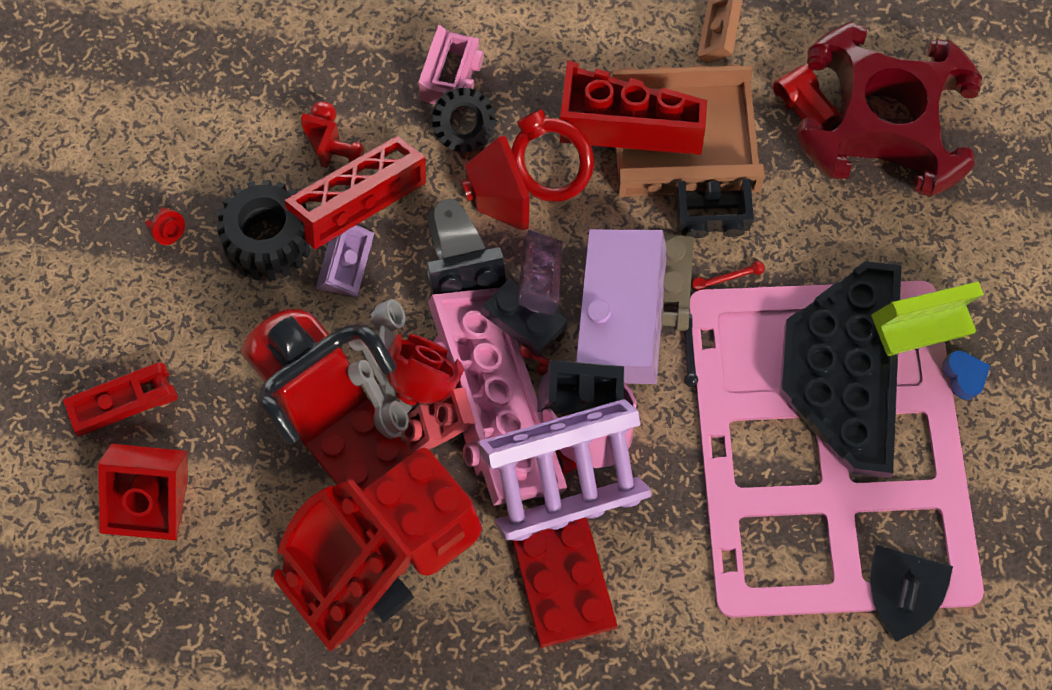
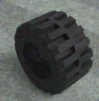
M262 180V185H255V181L247 183L248 188L244 190L239 186L233 190V198L228 196L223 201L225 209H219L217 214L219 220L216 223L217 232L229 263L233 268L237 266L239 273L245 277L250 271L252 278L261 281L262 274H267L268 281L276 280L275 274L282 272L284 277L291 275L290 267L294 266L298 270L303 265L301 256L308 258L311 253L310 246L305 240L304 223L285 208V200L298 192L293 188L287 191L286 185L281 182H277L273 186L270 180ZM306 204L301 205L307 210ZM263 220H276L285 224L283 229L270 239L255 240L246 236L254 224Z

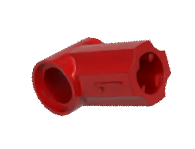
M801 65L773 82L772 88L775 96H780L787 104L785 108H793L802 120L806 118L815 119L822 125L825 131L839 121L841 114L820 91L819 81L815 73L808 66Z

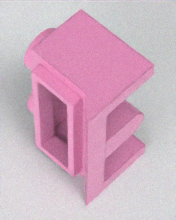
M438 24L419 79L420 101L436 104V100L441 98L448 90L460 87L474 89V80L471 77L473 71H480L484 58V51L479 50L478 38L449 32ZM448 52L463 55L454 84L438 81Z

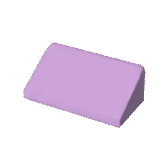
M356 225L329 241L316 289L357 297L374 232Z

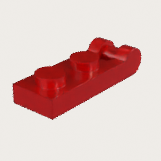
M152 364L63 399L77 437L156 406H163L176 401L178 395L175 387L169 385L167 379L169 371L166 364ZM149 383L153 384L155 389L144 393L142 386Z

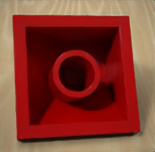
M504 135L498 137L465 165L466 180L461 181V186L466 201L473 200L478 212L523 231L529 229L530 196L507 137Z

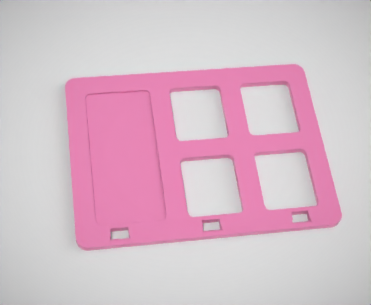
M926 281L901 282L900 300L936 292V289ZM833 284L708 289L693 293L690 297V315L692 314L694 366L695 374L699 379L696 388L716 603L719 611L727 617L876 611L870 583L862 578L855 514L859 512L936 509L941 513L948 562L950 566H953L950 584L940 608L971 607L978 604L983 598L984 588L951 380L945 375L942 368L943 361L947 357L945 342L898 354L896 414L922 413L926 416L935 469L934 479L855 483L851 481L848 469L816 435L822 479L820 484L740 488L735 484L729 424L732 421L801 418L780 395L784 325L789 317L797 311H802ZM701 330H713L715 348L702 350ZM711 437H724L726 457L713 458ZM821 514L826 518L834 578L833 583L829 585L750 588L746 585L739 520L741 518ZM722 550H735L736 572L724 573Z

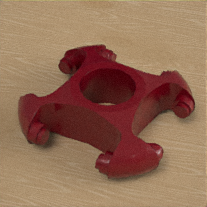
M853 21L838 26L817 40L808 49V67L815 71L831 68L836 72L841 90V118L838 128L833 131L823 130L822 125L815 119H803L798 125L796 138L805 155L829 180L831 178L838 180L848 179L852 163L847 161V157L882 159L906 166L921 173L915 177L913 191L929 198L953 187L974 168L975 155L971 148L959 147L949 153L944 149L941 139L939 101L942 91L956 90L962 97L972 99L978 96L981 89L982 76L959 46L950 39L947 41L941 39L930 40L927 57H931V61L898 59L860 48L859 45H864L867 28H864L863 25L854 24ZM872 96H887L896 99L908 108L913 116V121L907 124H893L884 121L871 111L866 99Z

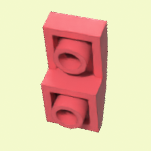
M454 388L451 394L440 402L433 405H419L408 414V427L402 431L408 448L414 453L422 447L432 449L475 424L466 389Z

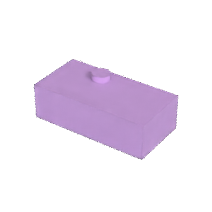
M589 229L576 362L624 366L625 383L657 384L661 312L664 297L663 285L667 258L663 230Z

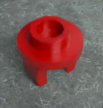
M161 208L159 210L160 213L154 217L152 222L147 220L145 225L156 242L161 245H172L184 234L185 220L177 211Z

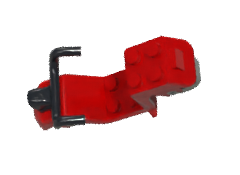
M284 309L271 315L248 334L241 346L242 356L264 381L256 397L259 407L270 418L286 445L293 444L300 439L336 485L341 484L343 481L354 480L413 553L411 564L420 575L430 576L437 573L477 541L482 531V524L470 497L428 448L422 447L413 453L400 437L388 439L376 429L373 421L375 407L368 400L361 385L356 386L351 382L348 375L350 363L341 346L354 340L363 341L383 374L386 375L393 372L397 365L383 341L371 327L364 324L349 325L329 334L316 317L302 309Z

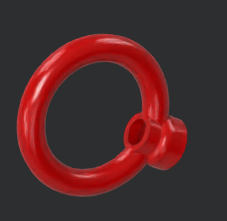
M542 109L519 119L517 124L521 131L516 136L511 150L528 193L537 199L547 202L566 201L581 193L588 185L594 168L593 151L586 136L576 126L565 120L546 118ZM547 132L558 133L568 138L579 154L580 166L576 177L569 184L560 188H550L539 184L531 177L525 165V151L531 140Z

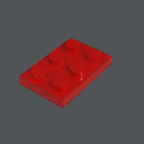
M584 517L571 521L567 526L560 529H544L534 532L529 538L524 540H512L540 648L617 629V621L587 518Z

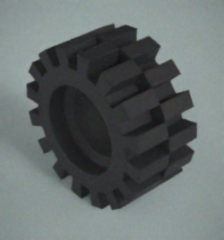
M462 87L448 90L441 98L436 100V105L432 108V120L430 122L434 130L433 133L441 144L453 151L460 153L477 151L479 147H484L488 143V139L492 138L495 133L493 132L494 126H497L495 108L492 107L491 101L477 90ZM460 106L470 107L474 110L477 117L475 128L466 134L455 132L450 124L452 112Z

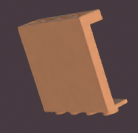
M730 64L721 67L695 65L690 68L661 66L656 69L627 67L621 70H613L612 78L629 82L630 78L643 81L647 88L659 91L663 87L707 100L706 129L702 155L615 148L618 196L675 195L678 181H685L686 192L704 191L706 184L712 181L720 182L721 191L740 190L743 179H751L752 192H761L765 175L764 166L759 164L750 83L753 66Z

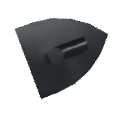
M876 545L870 575L873 604L882 624L894 641L898 642L916 633L934 617L944 602L953 566Z

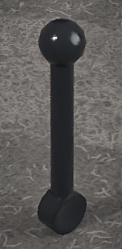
M692 314L689 315V327L685 331L687 375L684 377V382L688 387H695L699 380L694 368Z

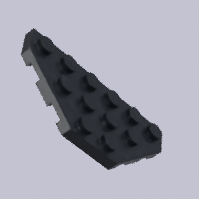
M864 261L842 281L836 282L817 296L814 302L802 311H797L789 317L784 325L780 395L852 474L891 478L893 475L898 354L893 356L886 354L871 315L888 304L900 300L902 265Z

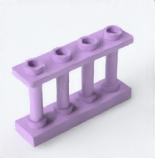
M623 399L478 441L481 457L491 469L496 468L500 471L508 515L495 519V525L504 539L524 540L529 538L534 532L544 529H560L567 526L571 521L584 517L596 518L603 515L607 510L620 506L632 507L639 504L641 500L651 497V488L639 477L633 478L625 436L628 429L641 425L638 410ZM607 435L610 436L618 482L597 488L589 444L592 442V439ZM571 446L574 448L582 493L560 499L552 455L555 453V450ZM534 457L537 459L545 504L523 510L515 466L518 464V461Z

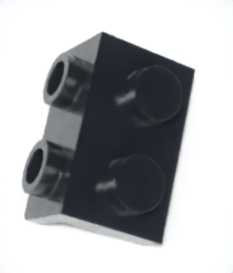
M500 247L427 262L432 294L500 288L506 282L504 260Z
M510 278L481 309V315L523 346L530 349L538 357L555 340L560 343L565 336L568 320L564 318L557 308L546 305L535 297L528 287L519 285Z

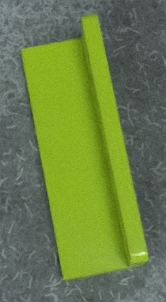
M979 281L895 301L883 307L871 316L886 354L893 356L974 334L976 328L966 305L980 298L984 293Z

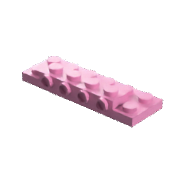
M499 288L433 294L428 301L438 333L433 342L449 351L446 358L453 364L457 358L462 363L464 372L455 388L466 389L475 424L463 431L466 441L463 448L464 461L468 467L474 466L476 476L484 475L493 506L506 504L500 471L496 468L491 469L481 457L478 441L544 423L542 412H537L538 400L524 359L520 354L518 341L481 315L482 306ZM555 452L552 458L559 494H562L568 487ZM531 457L518 461L515 470L521 500L544 497L537 459Z

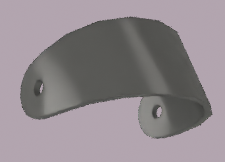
M453 199L441 200L430 212L427 223L438 260L486 250L472 221L457 201Z

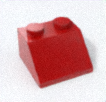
M111 444L98 463L100 534L176 541L188 483V451Z

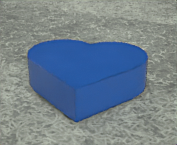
M955 351L944 359L942 368L945 375L952 380L951 387L955 395L963 400H971L982 392L990 365L966 352Z

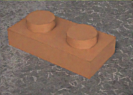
M708 0L697 55L700 60L710 63L733 55L743 0Z

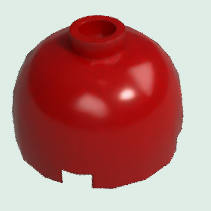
M402 333L397 334L388 350L397 368L393 372L386 374V378L390 386L397 392L396 397L408 405H416L417 403L432 404L442 401L451 394L464 372V367L458 358L454 364L446 358L449 352L447 349L415 334H409L407 340L402 339Z

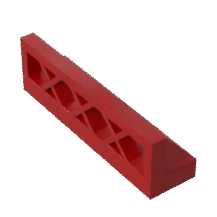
M395 136L285 200V208L304 223L306 243L313 249H317L426 184V157L399 136ZM396 150L404 155L401 159H385L386 156ZM363 169H379L372 176L358 175V172ZM336 185H350V188L344 192L329 191ZM308 201L322 202V205L310 212L301 206Z

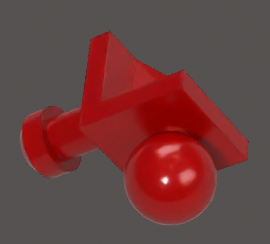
M319 101L312 106L310 115L302 114L301 123L304 135L307 136L320 161V165L328 168L333 154L346 157L349 162L364 155L365 149L361 143L353 142V144L339 141L337 123L334 122L336 110L331 103Z

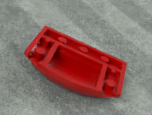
M347 480L317 492L295 513L279 544L277 553L284 555L283 570L278 569L274 571V581L331 652L366 621L364 617L398 576L406 572L413 553L354 480Z

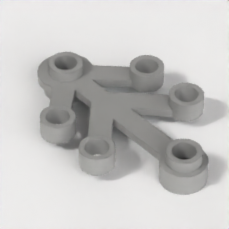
M394 299L378 304L371 314L373 325L380 331V338L387 350H389L394 341V330L405 325L404 310ZM361 340L349 342L353 350H363L368 362L360 360L349 365L348 375L351 382L356 386L363 385L375 407L373 421L376 429L388 439L399 437L402 431L408 427L407 413L417 408L420 404L408 405L398 398L396 401L395 390L390 386L386 375L381 371L368 347ZM373 371L381 385V390L373 377Z

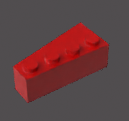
M567 60L560 119L576 126L586 136L591 146L702 155L706 129L707 100L663 87L659 91L647 88L643 81L630 78V81L626 82L609 77L610 72L597 68L594 72L579 68V63ZM560 134V143L573 144L568 138Z

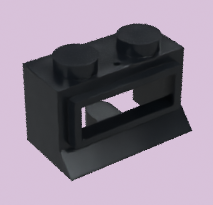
M743 179L740 190L721 191L720 182L712 181L706 184L704 191L686 192L685 181H678L675 192L678 233H687V236L703 238L709 234L708 232H723V235L726 237L742 236L745 231H750L754 220L751 179ZM738 208L739 215L688 216L687 209Z
M550 360L547 373L538 380L537 412H543L544 409L549 408L556 414L571 415L624 399V366Z

